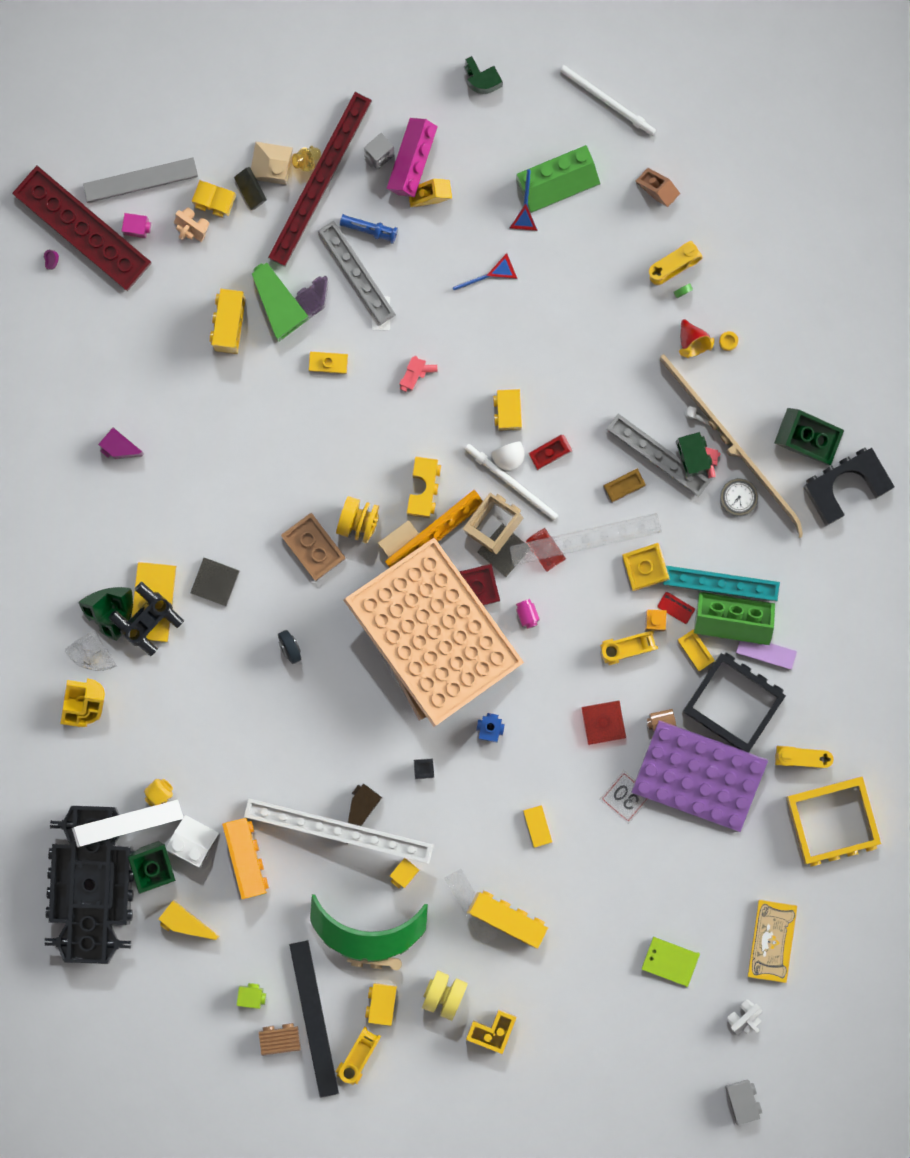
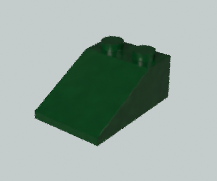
M787 408L774 444L831 465L844 430L800 409Z

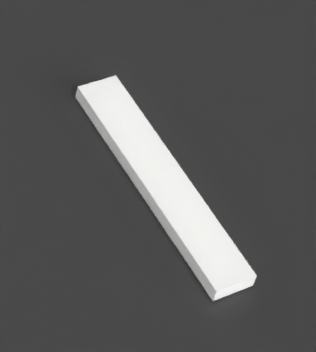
M178 800L77 826L72 828L77 847L178 821L183 819Z

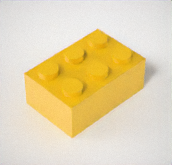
M220 288V294L216 293L215 305H217V312L213 313L212 318L215 328L214 331L210 332L209 342H211V346L217 352L238 354L246 301L243 291Z

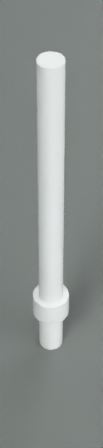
M566 66L562 67L560 72L630 120L636 128H641L651 136L654 135L656 129L647 124L641 116L637 117Z
M470 444L466 446L464 450L472 455L477 463L487 467L554 521L557 518L558 514L491 462L486 454L480 453Z

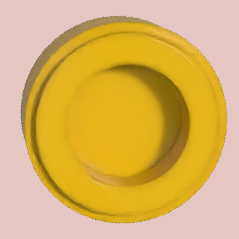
M731 331L724 332L719 338L720 347L725 351L734 350L738 345V336Z

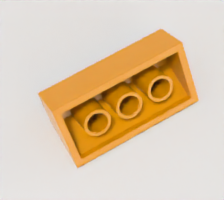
M248 818L222 823L241 899L267 893L266 889L269 888L267 877L263 878L261 870H264L262 858L258 859L256 851H259L257 839L253 840L252 832H255L252 821H248Z

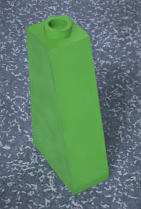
M261 263L253 269L252 276L275 337L280 342L307 322L309 317L269 264L265 263L263 265Z

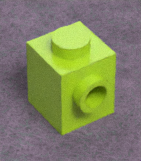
M248 983V986H239L237 1006L260 1009L261 1005H265L266 993H263L264 988H259L260 984Z

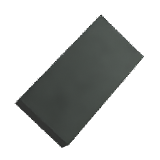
M250 167L245 168L234 177L251 210H255L267 201Z

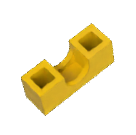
M415 456L413 478L423 480L426 484V489L420 495H409L407 515L430 518V514H434L436 503L432 502L433 495H437L439 485L435 484L436 476L440 477L441 465H438L437 459Z

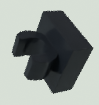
M433 758L414 760L415 779L434 778Z

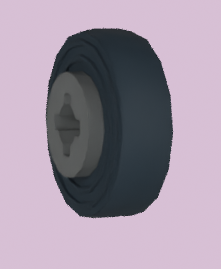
M288 630L278 633V643L286 659H289L292 664L301 661V650L294 636Z

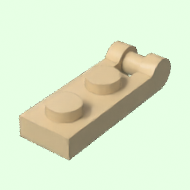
M391 957L388 960L378 962L347 959V962H351V966L363 967V963L371 964L370 968L382 969V965L390 966L391 969L396 971L402 966L400 959Z

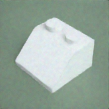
M185 815L172 835L166 850L201 868L219 833Z

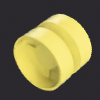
M437 970L434 979H430L423 997L425 1000L422 1008L434 1013L438 1005L441 1004L443 1006L440 1016L452 1021L468 983L456 978L451 987L447 986L449 975Z

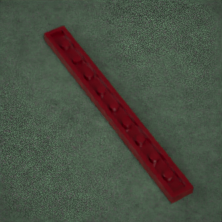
M354 92L268 259L286 267L370 107L371 99Z

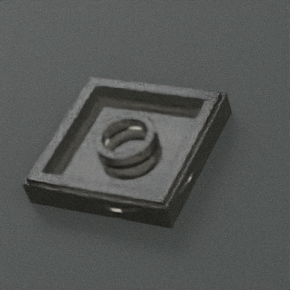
M502 523L490 539L496 541L506 526ZM512 533L497 555L484 546L477 553L488 563L492 564L504 577H507L531 548Z
M204 557L190 593L227 607L240 570Z

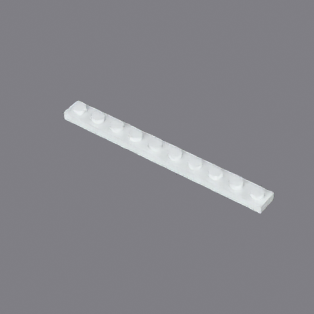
M250 798L248 799L244 815L246 818L428 864L434 846L433 844Z

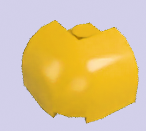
M87 678L86 683L67 680L60 724L87 727V724L99 720L105 696L103 686Z

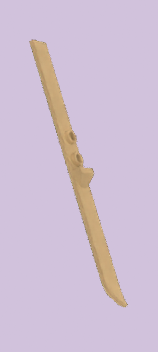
M664 354L661 355L660 361L706 415L713 430L717 429L720 432V438L726 445L730 444L731 447L726 453L729 456L740 457L790 517L798 531L799 538H802L801 523L794 511Z

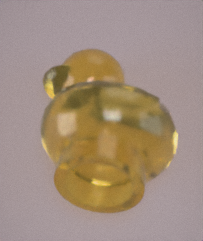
M310 146L309 149L301 148L298 153H294L292 156L294 168H300L305 172L313 170L316 166L314 160H318L321 157V151L313 146Z

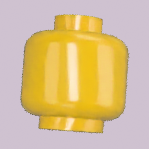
M155 779L144 790L145 801L152 807L164 804L172 798L173 787L165 779Z

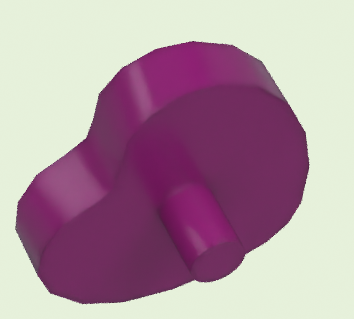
M49 249L44 253L46 269L53 270L57 266L59 255L55 250Z

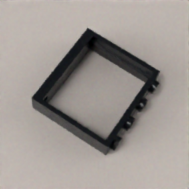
M721 653L682 712L736 748L749 753L786 695L783 694L784 690L779 686L768 684V679L760 674L756 676L751 673L752 669L747 665L736 663L732 655ZM722 662L777 697L748 743L693 708Z

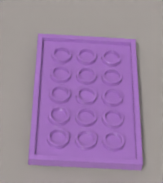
M658 720L631 792L741 832L768 760Z

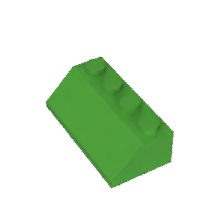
M587 145L529 168L531 173L528 208L532 213L601 184ZM527 170L516 174V180L524 197Z
M699 591L694 633L770 645L774 630L775 603Z

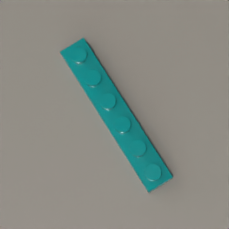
M666 566L670 580L663 582V585L778 601L780 582Z

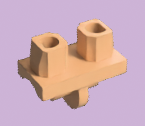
M188 207L182 212L179 210L174 220V224L177 225L176 230L181 232L179 238L183 240L185 237H188L192 240L194 237L202 242L209 227V222L204 218H201L198 222L192 220L195 213Z

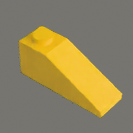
M175 900L170 903L159 917L160 925L168 932L171 929L175 932L217 940L220 937Z

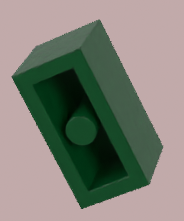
M700 432L679 437L676 440V445L686 478L709 472L713 464L711 456L707 455L705 450L707 447L705 437H701Z

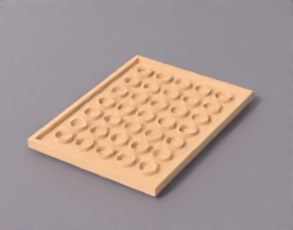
M435 538L343 600L433 727L524 663Z

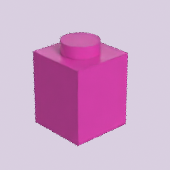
M124 213L123 235L146 238L147 233L150 234L151 222H149L147 216Z

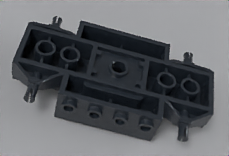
M71 806L64 820L50 821V824H58L50 825V829L64 830L70 844H52V848H49L48 851L51 867H48L47 878L50 879V887H47L46 897L50 900L49 907H46V918H49L48 923L66 924L59 937L45 938V941H52V943L45 942V946L58 947L64 963L109 964L117 949H131V945H124L131 944V940H119L111 925H130V921L133 918L131 902H133L134 891L132 890L134 877L128 856L135 852L133 851L134 847L115 846L120 836L77 847L72 828L119 816L120 814L116 807ZM88 879H92L95 882V887L92 890L85 888V881Z

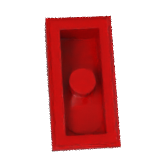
M559 435L531 451L529 455L537 470L569 454L572 452V448L566 437Z

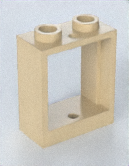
M489 493L463 530L466 535L497 555L524 518L517 506L514 504L508 505L505 503L506 499L499 494L495 496ZM494 505L513 517L496 541H493L477 530V527Z

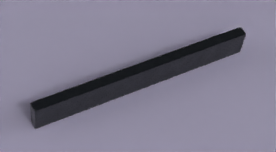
M309 940L291 943L289 946L319 1096L322 1098L339 1094Z

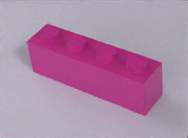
M409 119L387 185L388 190L399 196L415 197L438 128L437 125L427 119Z

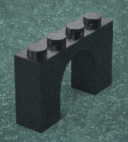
M864 447L856 452L857 456L850 459L848 456L839 461L840 465L833 468V466H830L822 471L823 475L817 478L814 475L806 480L807 484L804 485V489L825 526L845 516L833 494V484L839 475L844 473L858 474L866 481L875 499L895 488L873 448L867 450Z

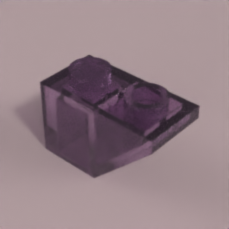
M326 275L324 277H317L312 281L313 285L307 289L306 287L302 288L295 297L309 319L325 308L329 284Z

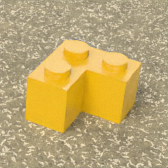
M498 1009L491 1027L473 1020L466 1040L503 1054L517 1017Z

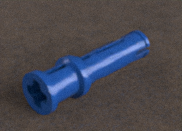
M345 214L342 215L340 220V226L371 234L375 239L388 240L391 244L395 242L398 232L397 227H387L381 222L374 224L346 216ZM352 222L366 226V228L352 224Z

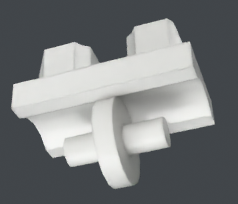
M747 999L740 1006L746 1014L740 1018L733 1012L727 1017L728 1022L732 1026L731 1029L736 1035L743 1030L747 1035L752 1030L756 1033L760 1031L756 1026L762 1022L758 1016L763 1011L757 1004L754 1005Z

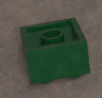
M157 841L143 846L128 856L139 894L176 881L165 844Z

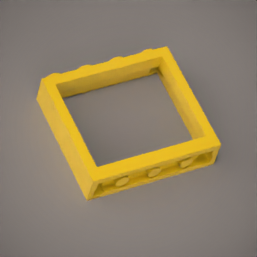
M863 776L786 797L804 864H810V867L820 865L821 860L828 859L829 862L840 859L839 855L847 853V857L859 854L858 850L866 849V852L877 849L876 845L881 844ZM858 786L873 840L810 856L796 802Z

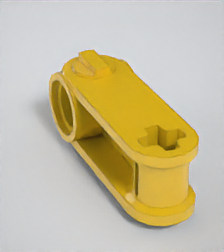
M693 241L686 242L677 250L651 265L649 268L650 281L655 285H661L700 262L703 256Z
M654 631L644 632L615 641L613 639L602 641L600 645L601 657L605 664L620 663L619 660L657 650L658 646L655 645L653 638ZM606 648H614L616 651L615 656H607Z
M776 746L775 765L828 768L834 761V757L829 751ZM823 755L827 758L825 762L820 761V757H823Z
M364 1026L344 1063L341 1062L335 1071L338 1073L336 1076L345 1083L354 1085V1083L358 1084L363 1075L361 1071L380 1040L381 1035L377 1036L371 1033ZM346 1068L354 1070L355 1075L353 1078L348 1079L344 1076Z

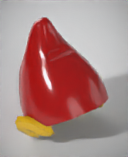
M686 319L681 321L680 339L682 349L678 351L681 356L689 358L697 356L706 350H712L714 338H711L706 331L694 326Z

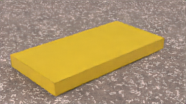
M138 562L135 587L140 582H143L153 592H159L172 604L177 566ZM136 591L134 592L132 617L146 603V600ZM158 601L155 604V609H161L164 602ZM162 618L148 633L146 638L150 641L168 642L170 622L166 618ZM132 629L129 637H135L137 629Z

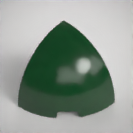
M113 587L94 592L81 599L78 603L89 621L94 620L99 625V631L102 634L117 641L121 637L120 629L108 617L116 610L125 619L130 620L133 608V595L131 588Z

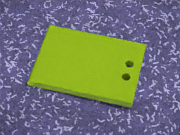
M653 936L641 969L688 987L700 953Z

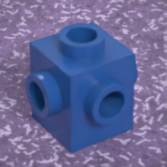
M487 713V716H483L482 720L478 719L476 731H480V740L498 743L499 735L503 736L505 724H501L502 719H498L499 715ZM492 724L494 729L492 731L488 730L487 725Z

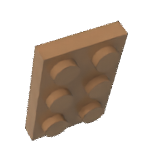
M312 513L281 535L315 582L346 559Z

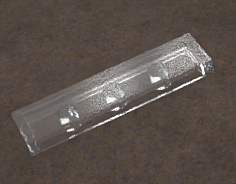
M462 869L445 877L447 884L482 944L485 945L499 937L500 935L496 928L467 914L476 893Z

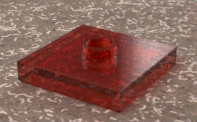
M620 700L581 707L588 745L626 738Z

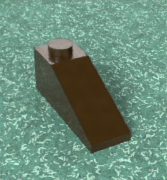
M364 783L362 786L358 784L352 792L354 797L351 801L348 823L358 826L363 825L383 798Z

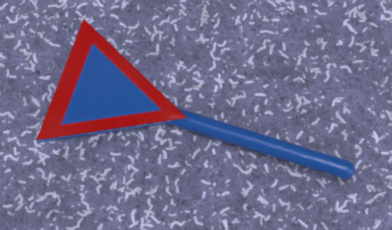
M530 169L527 170L524 206L509 227L512 229L538 231L528 209Z
M506 253L488 274L454 286L453 290L488 277L518 278Z

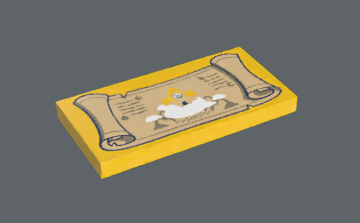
M758 900L747 977L787 983L797 912L796 905Z

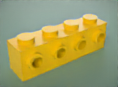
M483 890L482 893H476L467 914L535 949L539 948L548 930V927L544 926V921L536 917L534 919L527 917L528 913L519 908L516 911L511 909V904L500 899L498 902L492 899L494 895Z

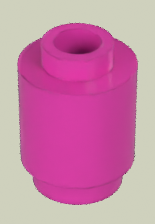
M530 599L517 603L516 612L522 627L526 626L527 629L537 626V622L540 619L534 603Z

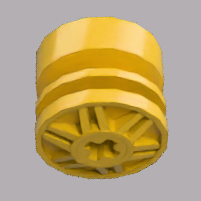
M348 496L339 518L336 534L349 537L352 530L356 531L355 540L358 541L361 533H363L362 542L368 543L374 534L379 519V506L374 504L372 511L369 512V502L365 504L363 509H360V499Z

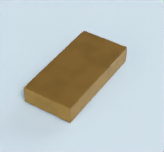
M638 468L603 485L612 503L646 486Z

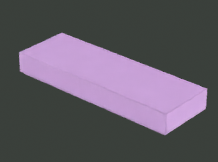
M739 641L736 654L792 670L797 653L795 650L772 643L764 645Z

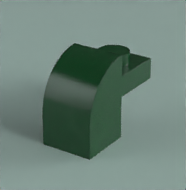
M472 56L465 59V72L468 77L472 76L467 79V84L473 91L480 94H488L503 87V81L495 66L480 72Z

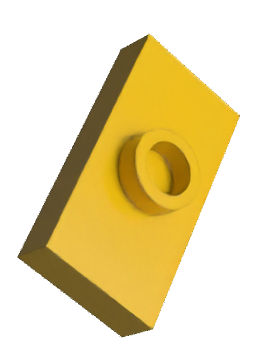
M310 351L309 371L347 374L348 354Z

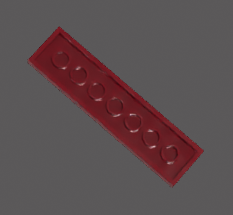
M38 165L12 193L126 291L134 285L152 264L148 258Z

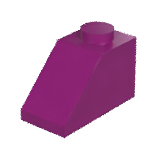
M114 427L98 444L102 448L100 452L107 458L112 456L114 459L142 457L144 455L137 446Z

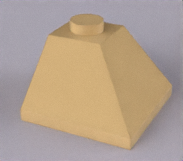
M255 142L251 165L255 178L259 181L287 185L293 147Z

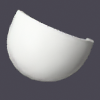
M515 442L491 452V457L494 464L501 470L512 471L523 463L525 453L522 443Z

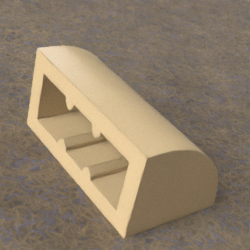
M408 520L378 542V545L387 557L390 558L419 533Z

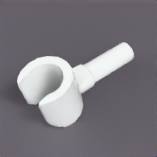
M691 406L686 408L685 415L687 418L696 419L709 425V420L696 414L697 408Z

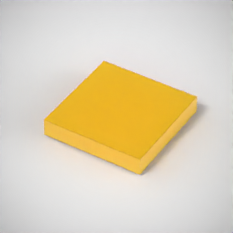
M659 543L622 554L633 591L670 580Z

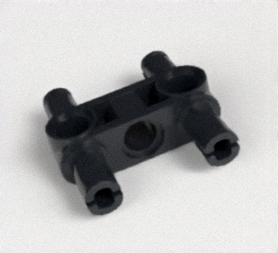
M140 582L135 587V591L146 600V603L130 620L125 619L116 610L109 615L108 619L120 629V634L132 645L139 646L149 656H152L158 648L146 638L148 633L162 618H166L176 628L182 625L184 619L173 610L172 604L159 592H153L143 582ZM158 601L164 602L161 609H155V604ZM132 629H137L135 637H129V632Z

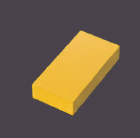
M694 629L677 640L698 672L715 661L699 636L694 633Z
M542 805L523 810L534 848L552 843Z

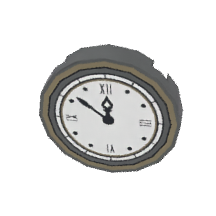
M736 478L724 485L720 493V502L724 510L732 516H745L755 509L758 503V492L750 481Z

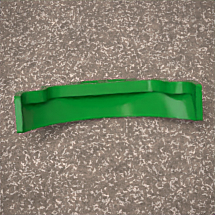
M312 894L310 922L323 940V943L330 949L332 948L342 954V956L352 960L378 962L388 960V958L398 954L401 955L423 936L426 931L428 904H424L410 920L395 928L371 932L356 930L339 923L323 909L316 895Z

